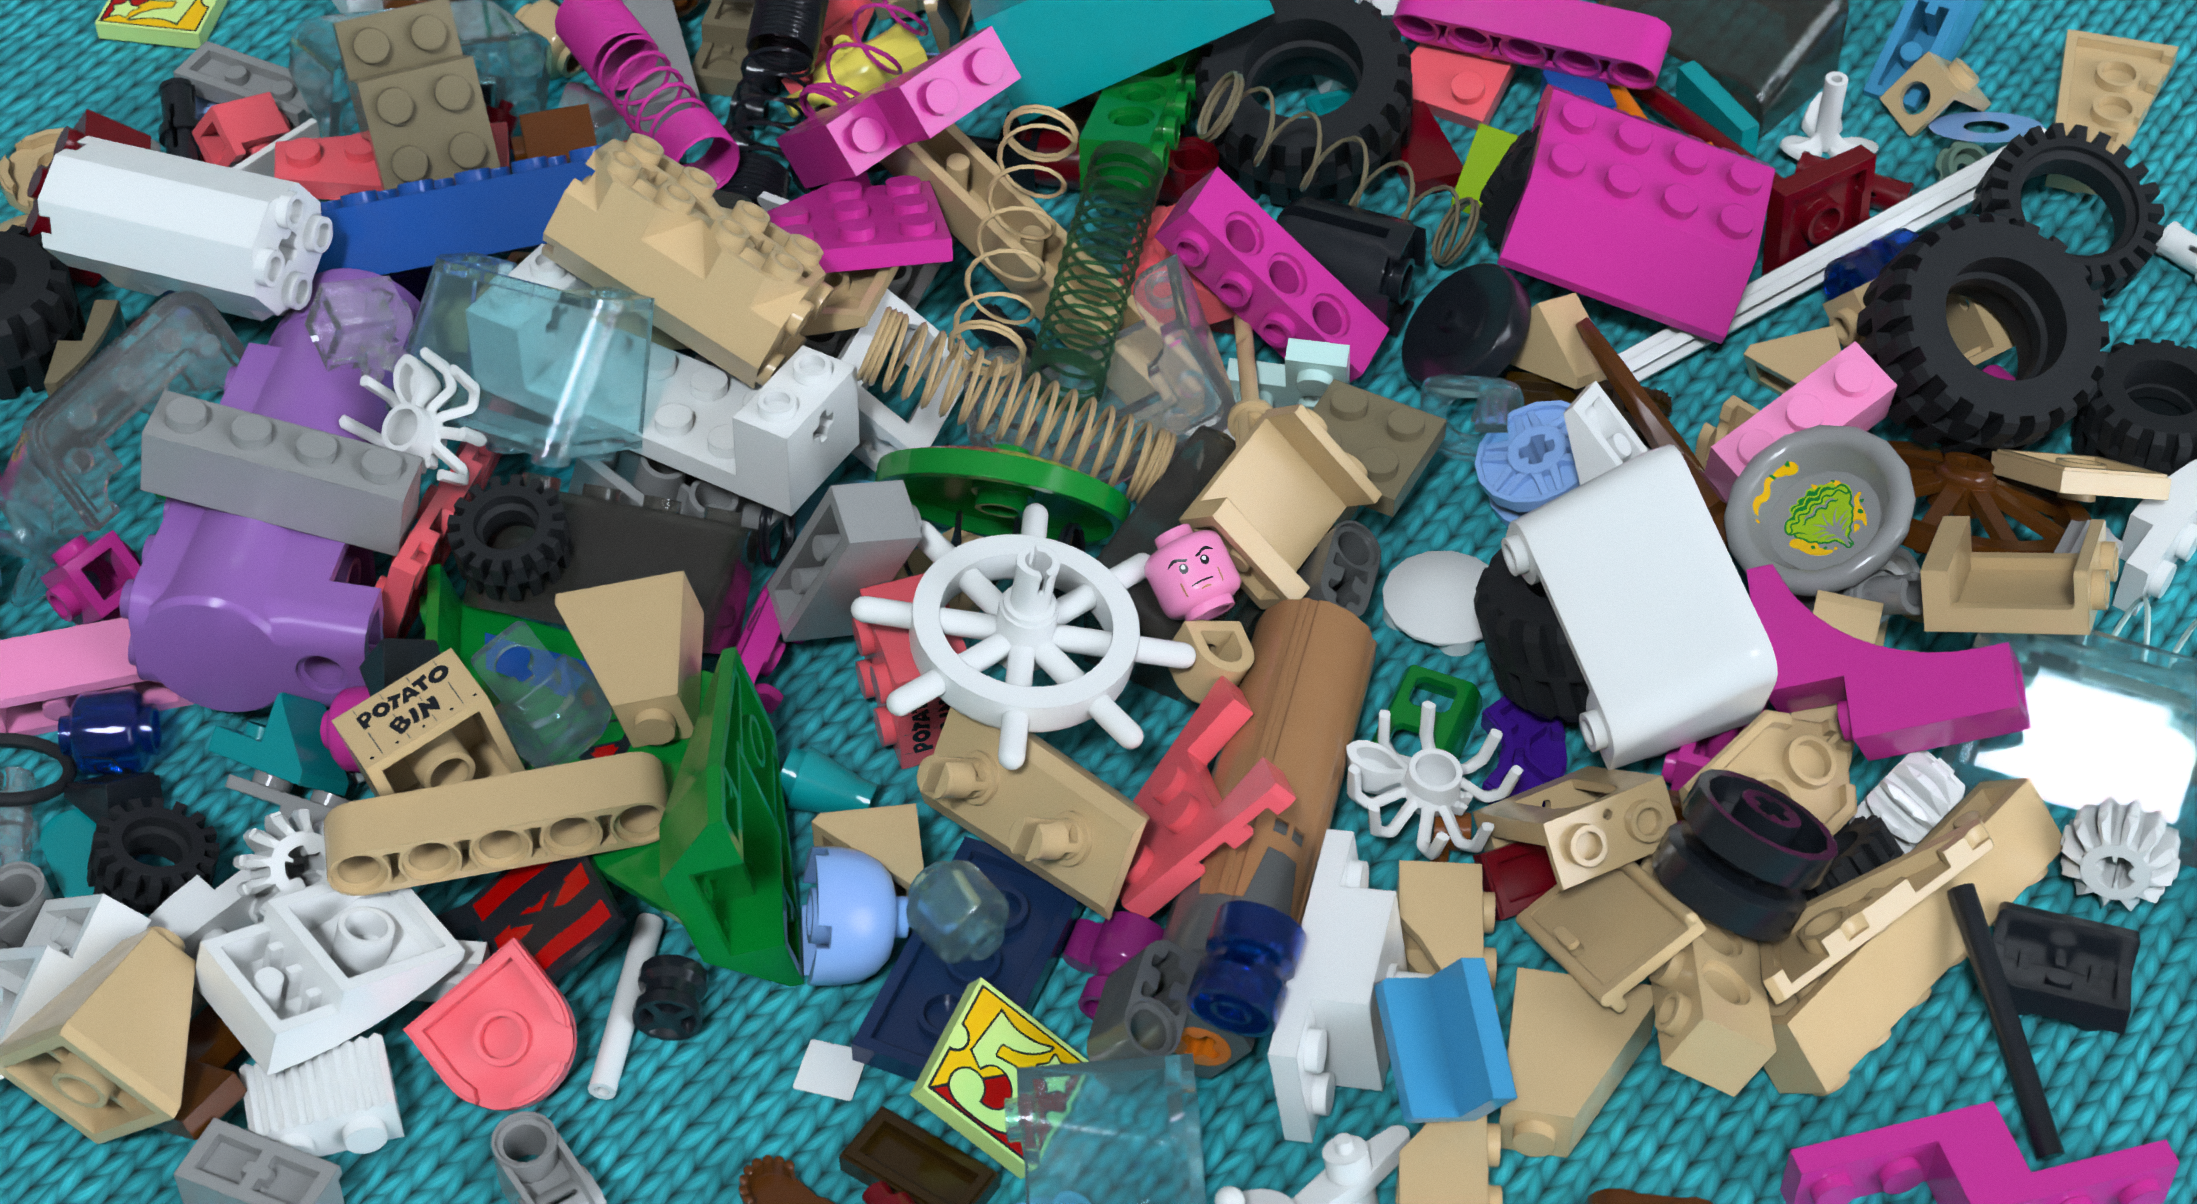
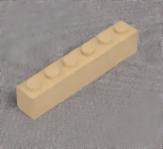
M2031 778L1980 782L1914 849L1978 818L1981 819L1991 836L1995 848L1893 921L1891 926L1883 933L1863 943L1787 1000L1776 1005L1770 993L1767 995L1777 1052L1763 1067L1778 1093L1825 1096L1840 1089L1849 1080L1850 1070L1869 1051L1880 1047L1891 1036L1890 1029L1909 1009L1920 1005L1931 995V986L1950 967L1959 964L1968 957L1947 894L1949 889L1958 885L1973 883L1988 926L1990 927L1995 924L1999 905L2002 902L2012 903L2028 886L2037 883L2045 877L2049 870L2047 866L2062 851L2063 846L2060 844L2062 834Z

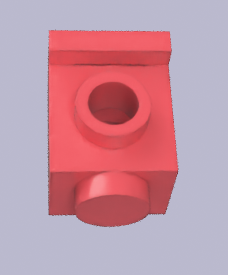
M266 92L211 106L191 133L207 163L232 168L290 132L291 127L286 115L279 111L271 93Z

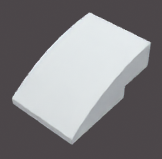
M325 882L268 900L263 922L200 941L194 986L263 1072L269 1076L340 1045L401 1009L461 963L465 950L410 887L370 895L350 896L339 893L330 886L329 882Z
M105 894L45 900L23 947L0 949V1044L118 943L144 932L151 919Z

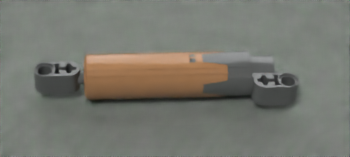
M1345 520L1325 534L1296 572L1310 587L1302 599L1283 600L1267 608L1258 620L1251 641L1254 650V662L1238 685L1254 714L1218 752L1211 774L1223 800L1262 757H1265L1284 772L1297 799L1279 815L1266 808L1251 820L1248 825L1253 828V836L1236 849H1233L1224 842L1202 859L1200 863L1205 866V874L1174 897L1162 939L1149 944L1110 973L1105 981L1087 1040L1089 1061L1096 1073L1106 1081L1117 1085L1128 1084L1162 1060L1171 1067L1189 1075L1211 1079L1250 1053L1253 1049L1258 1027L1271 1023L1279 1013L1327 829H1330L1346 771V745L1354 741L1376 659L1375 650L1377 642L1373 639L1369 627L1359 617L1364 614L1370 601L1381 561V550L1373 533L1361 523Z

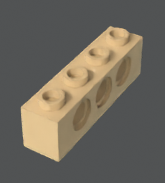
M1650 854L1643 859L1640 866L1662 884L1652 867L1653 854ZM1695 912L1707 930L1648 976L1652 986L1655 1027L1658 1031L1661 1061L1663 1065L1735 1097L1777 1052L1766 986L1762 981L1758 940L1733 933Z

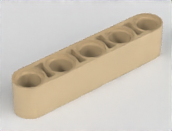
M628 752L351 801L338 805L329 811L324 818L323 829L327 881L334 890L341 894L363 896L656 842L660 839L659 824L669 799L664 766L661 760L653 754Z

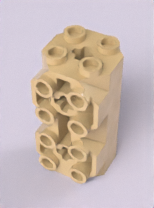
M632 133L627 142L612 139L596 149L585 163L595 170L592 176L588 175L582 182L576 178L572 180L543 232V241L547 242V244L542 247V255L753 389L758 384L763 386L805 344L806 338L799 333L809 318L815 320L820 315L833 294L834 288L824 282L826 273L819 264L824 254L821 247L806 236L790 234L770 221L769 214L763 208L752 202L739 200L733 209L719 206L712 196L717 188V183L713 177L698 168L684 167L666 156L664 148L649 136Z

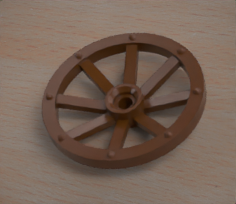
M1887 441L1910 469L1915 498L1927 495L1926 500L1932 505L1921 521L1912 518L1908 535L1901 544L1913 549L1917 554L1928 553L1943 516H1970L1971 519H1979L1990 538L1971 535L1972 552L2054 553L2071 520H2091L2089 513L2078 501L2059 498L2055 491L1993 474L1995 467L1991 460L1972 455L1971 452H1949L1943 454L1940 452L1941 446L1932 444L1926 447L1918 442ZM2001 511L2045 539L2019 541ZM2039 512L2044 513V514L2047 515L2049 518H2051L2053 521H2051L2050 519H2048V518L2045 517L2044 515L2040 514Z

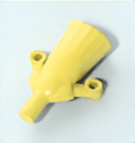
M898 22L889 30L864 43L876 47L895 58L902 66L903 73L928 61L926 53L916 35L905 29ZM840 35L834 39L833 47L837 44L853 42V40L849 36ZM860 47L840 48L832 55L830 61L831 72L837 84L849 87L861 94L900 76L887 73L879 68L866 56ZM869 50L882 64L898 71L896 66L885 57ZM825 60L817 65L813 73V84L819 82L832 83L827 74ZM801 89V90H799V91H797V92H795V93H793V94H791V95H789V96H787V97H785V98H796V97H799L800 92H802L803 89ZM844 91V93H845L847 96H849L850 98L854 96V95H852V94H850V93ZM809 93L807 97L813 109L824 103L829 106L838 104L828 97L816 93ZM793 102L802 109L800 102ZM784 104L792 118L799 116L796 109Z

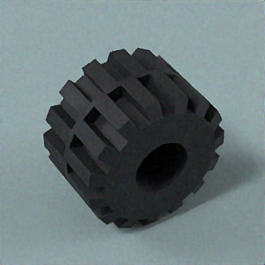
M12 225L7 231H0V399L17 398V390L30 386L33 393L45 388L44 381L57 341H82V333L86 329L85 319L68 266L43 248L41 233L30 237L27 227Z

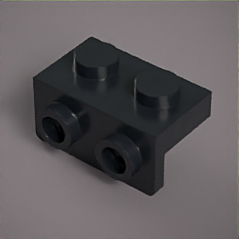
M2002 902L1997 912L1992 938L2018 1015L2036 1014L2067 1021L2075 1027L2087 1031L2106 1030L2125 1034L2131 1013L2132 971L2140 947V933L2128 928L2011 902Z

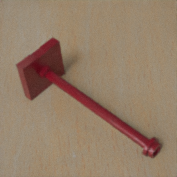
M1655 84L1650 89L1643 90L1627 88L1630 94L1684 134L1700 138L1706 143L1712 142L1716 147H1725L1736 151L1740 155L1744 154L1758 159ZM1859 145L1787 178H1783L1775 172L1767 208L1762 276L1870 218L1869 208L1871 192L1874 186L1876 154L1863 145Z

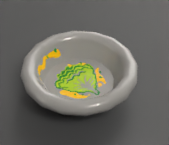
M1818 425L1786 434L1754 455L1731 487L1723 517L1729 552L1746 574V569L1773 564L1793 595L1816 597L1818 590L1836 592L1854 587L1885 566L1907 537L1916 498L1909 467L1889 442L1858 427Z

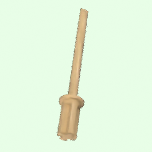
M1235 314L1233 318L1241 401L1237 402L1230 409L1227 416V425L1230 434L1235 438L1237 447L1267 409H1273V407L1268 402L1259 399L1253 329L1249 323L1244 322Z

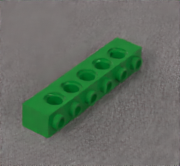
M1202 45L1103 89L1079 137L1080 192L1150 196L1158 176H1166L1169 151L1178 149L1181 125L1187 126L1189 124L1191 101H1197L1195 70L1196 62L1202 57Z

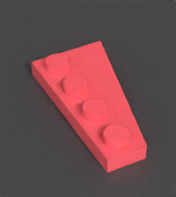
M1420 43L1410 55L1411 72L1413 73V103L1425 101L1433 116L1477 130L1479 123L1489 125L1519 64Z
M507 122L490 123L500 166H510L511 170L510 139ZM361 133L324 138L302 137L289 141L275 142L274 177L301 184L316 199L339 200L341 199L340 196L370 190L382 191L370 140L361 137Z

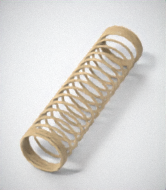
M891 306L886 307L857 373V381L862 380L863 384L868 382L869 387L874 385L887 353L898 335L882 384L883 393L889 391L918 341L901 392L902 401L907 400L937 348L920 400V408L924 409L928 406L956 356L938 412L939 417H943L948 412L976 362L957 419L958 426L965 423L995 369L976 427V432L979 434L985 429L1005 390L1014 377L1009 397L995 434L996 442L1002 440L1023 399L1034 383L1014 445L1022 446L1036 417L1052 392L1047 413L1032 455H1040L1059 417L1071 400L1065 424L1052 457V461L1059 462L1077 426L1090 407L1088 419L1071 467L1078 470L1095 435L1109 415L1107 427L1090 472V476L1094 478L1097 477L1113 444L1128 422L1124 441L1108 485L1114 488L1132 451L1147 430L1141 455L1125 496L1131 502L1136 501L1137 505L1141 503L1143 507L1150 503L1174 452L1178 439L1176 432L1171 434L1170 430L1165 431V428L1162 427L1157 431L1151 442L1153 425L1151 421H1148L1140 427L1130 442L1135 418L1132 413H1129L1122 418L1111 435L1116 416V409L1113 404L1102 412L1091 430L1097 409L1095 396L1090 397L1084 403L1072 423L1079 395L1076 388L1071 389L1066 394L1053 415L1060 389L1058 380H1054L1048 385L1033 410L1041 382V376L1038 371L1030 376L1013 405L1022 375L1020 363L1012 367L994 397L1003 368L1004 360L1001 355L996 356L991 362L973 394L984 360L985 351L983 347L977 348L954 386L965 352L966 343L964 338L958 340L934 381L946 344L947 334L945 330L940 331L914 375L927 336L928 325L926 322L921 323L895 367L909 324V316L907 313L903 314V311L898 312L897 308L892 310Z

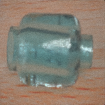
M963 860L951 862L938 861L924 868L911 883L908 891L909 900L906 906L907 922L943 962L961 964L971 960L980 961L991 956L1000 947L1004 940V930L1009 920V902L974 863Z

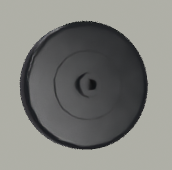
M1492 263L1468 266L1441 281L1422 300L1407 326L1401 353L1403 368L1407 376L1426 393L1438 399H1456L1467 396L1494 380L1515 357L1529 327L1531 300L1525 286L1505 268Z

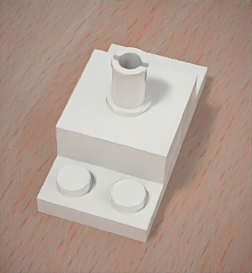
M1326 830L1268 1051V1059L1285 1140L1313 1143L1319 1115L1329 1116L1331 1113L1335 1086L1383 1091L1390 1057L1375 994V985L1385 978H1429L1434 975L1408 972L1396 891L1368 888L1369 865L1367 861L1358 859L1354 831Z

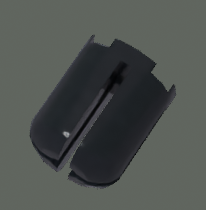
M1315 196L1293 199L1278 215L1276 222L1390 329L1387 335L1398 336L1414 306V302L1406 300L1412 285L1415 265L1424 267L1427 247L1426 229L1413 225L1409 220Z

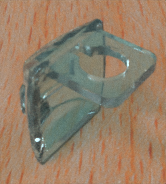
M514 622L474 653L471 658L472 667L501 701L494 710L516 752L534 768L571 762L592 747L607 729L613 709L594 676L579 662L565 653L555 660L525 622ZM518 646L525 647L530 651V661L527 667L533 673L522 683L515 676L501 677L496 672V664L499 657L506 650Z

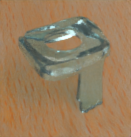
M1440 374L1424 380L1419 410L1447 419L1445 438L1435 453L1465 462H1475L1479 443L1487 433H1508V413L1524 406V396L1521 388L1516 383L1503 378ZM1477 398L1471 422H1475V432L1481 433L1465 434L1452 427L1447 419V409L1455 399Z

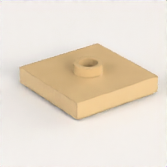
M1997 449V451H1992L1991 463L1995 467L1993 474L2057 492V497L2063 499L2095 502L2096 495L2168 500L2172 478H2168L2167 474L2099 456Z

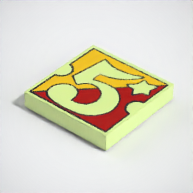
M108 0L97 18L95 26L98 37L101 39L198 49L209 38L228 0Z
M980 977L968 984L910 1096L1019 1179H1022L1034 1173L1089 1061Z

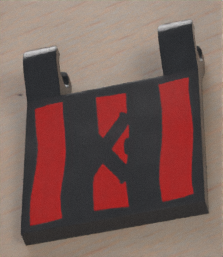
M592 855L503 870L466 904L436 917L456 940L478 941L479 936H481L483 942L488 943L490 956L512 938L519 939L554 984L627 922Z

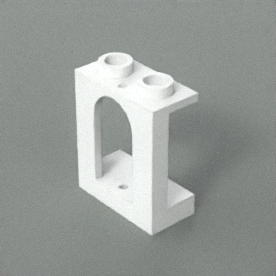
M887 289L867 326L854 329L837 359L857 366L858 373L886 307L891 306L892 310L897 308L898 312L903 311V314L907 313L909 316V324L898 355L899 359L920 324L926 322L928 325L927 336L915 372L940 331L915 312L906 302ZM897 335V337L895 338V340H894L892 346H891L890 349H889V351L892 352V353H893V350H894V347H895V344H896L898 335ZM948 337L934 381L950 354L947 349ZM918 341L916 342V344H915L914 348L912 349V351H911V353H910L908 359H907L906 362H905V364L908 365L909 367H910V364H911V361H912V358H913V355H914V352H915V349H916V346H917ZM937 348L933 353L930 361L928 362L924 372L921 375V377H923L926 381L931 370L937 352ZM964 352L963 357L969 360L971 356ZM953 359L928 406L921 409L919 401L908 422H905L861 386L862 380L857 381L860 443L851 453L876 472L880 458L888 453L911 448L931 447L972 372H969L946 415L939 417L938 412L955 363ZM961 365L954 386L964 370V368Z

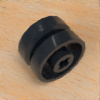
M1709 769L1699 774L1683 802L1682 815L1686 821L1680 820L1669 826L1653 853L1652 867L1667 889L1682 903L1705 919L1733 933L1755 940L1781 941L1790 935L1807 907L1804 890H1811L1821 884L1838 856L1837 842L1827 827L1809 810L1781 791L1757 779L1730 770Z

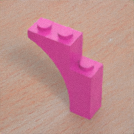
M989 26L870 91L840 104L819 110L778 137L776 141L805 189L856 177L901 146L932 138L1022 77L993 27Z
M1773 564L1746 569L1750 592L1748 595L1769 637L1777 662V682L1768 699L1778 712L1791 713L1837 703L1838 718L1844 739L1846 741L1854 740L1868 761L2032 729L2022 667L2009 642L1954 652H1916L1878 646L1854 638L1814 615L1793 595Z

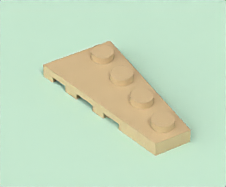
M2068 29L2063 46L2053 123H2064L2066 136L2075 124L2087 126L2086 141L2090 143L2100 131L2111 136L2106 150L2112 154H2115L2122 144L2129 148L2175 64L2179 46ZM2046 174V187L2064 189L2074 193L2082 192L2097 195L2090 187L2074 178L2061 174Z

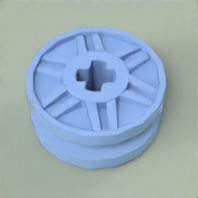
M1562 400L1537 401L1512 410L1493 424L1479 443L1475 459L1478 479L1483 491L1489 497L1495 516L1507 528L1511 521L1580 486L1563 414L1571 403Z

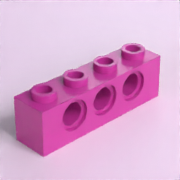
M1216 167L1183 193L1154 236L1177 260L1215 293L1222 302L1230 307L1244 322L1249 323L1252 329L1284 359L1288 338L1350 345L1351 383L1363 375L1390 330L1219 167Z

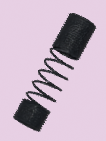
M755 0L745 44L748 55L743 58L740 69L743 79L736 86L735 95L738 103L731 109L729 118L732 128L728 133L732 136L736 131L743 139L752 144L739 147V151H768L783 157L789 165L786 169L778 161L768 156L740 152L737 171L727 184L712 195L719 206L733 209L739 200L752 202L760 206L757 197L764 191L787 199L792 180L789 172L793 171V168L782 152V149L757 142L742 133L739 128L750 125L774 126L787 132L790 130L789 127L795 126L804 120L805 115L802 109L793 103L799 102V97L785 98L772 95L755 86L750 79L757 76L774 75L786 77L798 82L803 88L806 87L807 84L800 78H804L814 72V64L818 55L829 0ZM752 58L766 71L747 75L746 66ZM808 69V71L805 73L791 74ZM747 82L761 96H752L742 100L740 94L742 86ZM757 100L778 101L796 109L799 117L794 122L772 121L757 115L748 109L745 103ZM742 107L757 120L746 121L737 125L735 120L736 112Z

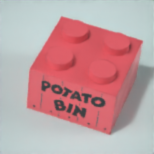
M925 573L859 589L860 596L913 603L915 591ZM852 618V628L858 651L861 656H865L864 660L855 662L857 678L864 699L875 697L878 708L873 709V717L879 741L882 747L893 745L901 769L918 766L927 756L933 755L950 706L940 697H937L907 715L895 716L890 713L886 705L888 695L895 689L920 676L910 649L909 629L862 623ZM945 635L948 643L957 654L967 650L962 637Z

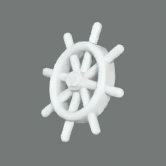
M1032 503L1026 506L1022 516L1021 534H1004L978 538L954 547L931 523L921 520L922 538L916 546L933 564L921 578L915 591L913 603L870 596H860L853 601L851 613L857 621L909 629L910 649L920 676L895 689L888 695L886 705L889 712L895 716H904L931 700L940 697L946 704L970 719L1000 729L998 760L999 764L1008 770H1016L1024 763L1028 733L1066 729L1092 718L1122 747L1126 749L1138 748L1144 739L1143 730L1114 702L1125 688L1134 662L1184 669L1192 666L1196 659L1195 649L1185 642L1140 636L1138 613L1126 589L1146 579L1144 567L1151 555L1138 553L1108 569L1089 554L1068 544L1047 538L1048 511L1039 503ZM1014 579L1013 585L1003 593L990 582L993 580ZM1056 588L1066 594L1056 599L1053 590ZM963 591L985 613L946 608L945 606L951 599ZM1090 610L1099 621L1103 630L1065 624ZM945 635L983 641L957 654L948 643ZM1064 652L1103 657V659L1091 671L1085 674ZM999 663L1006 669V680L1002 682L981 672ZM1042 668L1058 685L1032 687L1034 671Z

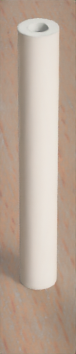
M643 913L637 917L589 1082V1093L599 1099L608 1100L616 1095L635 1028L632 1019L633 1006L637 997L643 994L638 986L639 970L643 962L655 956L663 929V920L651 913Z

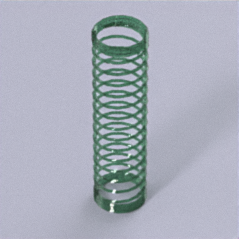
M1125 140L1108 141L1096 147L1091 155L1087 166V175L1083 180V188L1079 193V202L1075 207V216L1071 220V229L1067 234L1066 245L1062 249V259L1058 263V272L1054 277V286L1049 292V302L1045 306V316L1041 320V328L1036 336V345L1032 350V359L1028 363L1025 373V384L1034 373V370L1038 371L1041 378L1050 384L1052 380L1039 367L1043 364H1048L1053 370L1064 376L1079 380L1093 379L1096 387L1088 390H1077L1079 394L1091 395L1078 398L1075 412L1080 411L1090 397L1095 396L1098 404L1104 393L1107 372L1111 368V357L1115 353V343L1119 339V328L1123 324V314L1127 310V299L1131 296L1132 284L1136 279V270L1140 266V256L1144 252V242L1148 236V228L1151 225L1152 214L1155 211V203L1159 197V191L1164 180L1165 169L1160 158L1149 148L1136 142ZM1123 153L1133 155L1144 160L1153 169L1156 180L1144 168L1132 163L1113 161L1102 163L1096 166V163L1107 154ZM1110 166L1130 167L1142 172L1150 179L1153 185L1146 188L1140 182L1125 176L1108 175L1102 177L1099 170ZM1106 180L1126 181L1138 186L1141 190L1119 188ZM1092 187L1094 191L1089 193V188ZM1099 195L1109 203L1096 204L1092 197ZM1088 201L1090 205L1085 207V202ZM1116 201L1127 202V203H1136V202H1137L1138 204H1136V205H1128V204H1124V203H1120V202H1116ZM1100 208L1118 209L1130 214L1134 218L1113 216ZM1143 208L1145 215L1139 217L1130 209ZM1091 209H1095L1098 213L1106 216L1107 218H1092L1088 214V211ZM1084 215L1086 219L1081 221L1080 217ZM1097 222L1114 223L1126 228L1130 232L1110 230ZM1139 222L1141 228L1135 231L1126 223ZM1091 223L1104 232H1088L1084 225ZM1077 229H1080L1082 233L1077 235ZM1093 236L1109 237L1123 243L1125 246L1107 244ZM1134 236L1137 242L1130 244L1122 237ZM1088 237L1100 246H1084L1080 239ZM1073 243H1076V245L1078 246V248H1074V249H1073V248H1072ZM1089 250L1104 251L1117 256L1121 260L1103 258ZM1114 250H1130L1133 256L1125 258ZM1083 251L1098 261H1080L1076 257V253ZM1071 257L1075 262L1069 263L1068 258ZM1084 264L1102 266L1114 271L1116 274L1095 271ZM1109 264H1126L1129 270L1122 273L1116 267ZM1079 265L1082 269L1093 275H1076L1071 268ZM1067 271L1071 276L1064 277V272ZM1104 278H1122L1125 285L1117 287L1111 281ZM1082 279L1096 280L1109 285L1111 288L1094 286ZM1076 280L1091 290L1072 289L1067 282ZM1063 285L1067 291L1060 292V286ZM1096 291L1103 293L1117 292L1121 299L1113 301L1106 295ZM1072 294L1075 298L1086 304L1098 307H1114L1117 313L1109 316L1104 311L1090 305L1068 304L1063 299V296ZM1079 294L1093 295L1107 302L1101 303L1089 300ZM1059 300L1063 305L1056 307L1055 302ZM1074 308L1087 309L1103 317L1084 314ZM1068 309L1070 312L1085 319L1109 321L1113 328L1104 330L1097 324L1083 319H1065L1059 314V311ZM1054 314L1059 320L1052 321L1051 316ZM1071 323L1083 324L1098 331L1082 329ZM1064 324L1079 333L1091 336L1104 335L1108 343L1100 345L1093 339L1080 334L1060 333L1054 326ZM1050 329L1055 335L1047 336L1046 331ZM1060 338L1076 348L1100 350L1104 357L1096 360L1089 354L1076 349L1056 348L1050 341ZM1068 338L1079 339L1093 346L1076 343ZM1046 343L1051 349L1043 351V344ZM1053 363L1071 365L1088 375L1067 372ZM1034 383L1032 384V386H1031L1030 389H1029L1030 393L1032 392V388H1033ZM1041 384L1036 397L1038 400L1046 390ZM1060 385L1059 390L1068 393L1071 388ZM1052 392L1050 393L1044 405L1049 406ZM1058 395L1054 409L1057 410L1065 396ZM1071 400L1068 402L1064 411H1069Z

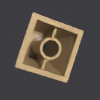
M158 926L148 927L146 931L122 940L0 1044V1074L96 1144H101L174 1119L181 1107L196 961L184 952L185 943L172 931Z

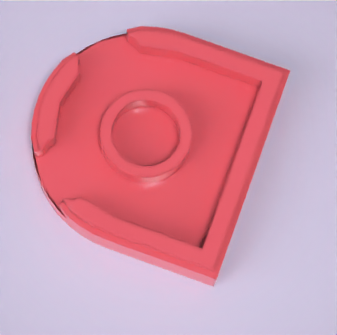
M512 938L403 1029L451 1091L466 1102L496 1111L524 1109L548 1097L558 1088L568 1074L577 1047V1027L568 1001L523 943L516 938Z

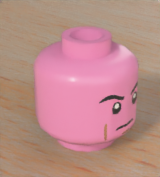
M1183 524L1164 532L1154 540L1158 550L1146 561L1144 572L1163 612L1168 618L1172 620L1210 621L1227 612L1235 605L1232 596L1239 589L1241 578L1223 540L1217 532L1212 530L1193 532L1190 524Z

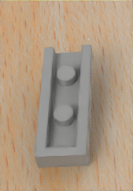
M205 41L173 72L174 78L189 79L192 85H195V96L218 104L270 92L279 111L286 115L292 130L311 118L318 122V127H321L329 119L327 106L333 101L330 82Z

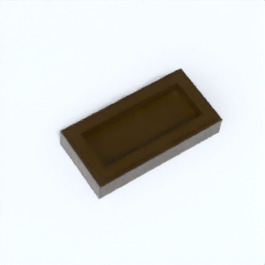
M884 1106L877 1110L839 1155L841 1171L867 1186L878 1181H885L894 1193L906 1192L910 1194L916 1204H987L1000 1188L998 1172Z

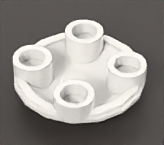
M1427 551L1406 558L1390 571L1383 586L1384 622L1391 629L1403 631L1413 639L1438 646L1447 655L1464 656L1470 654L1475 648L1476 641L1483 639L1473 599L1480 576L1488 565L1477 557L1456 551Z

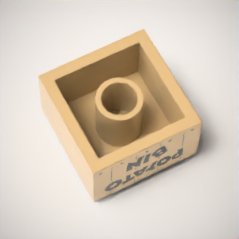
M452 648L331 721L375 797L526 771L488 696Z

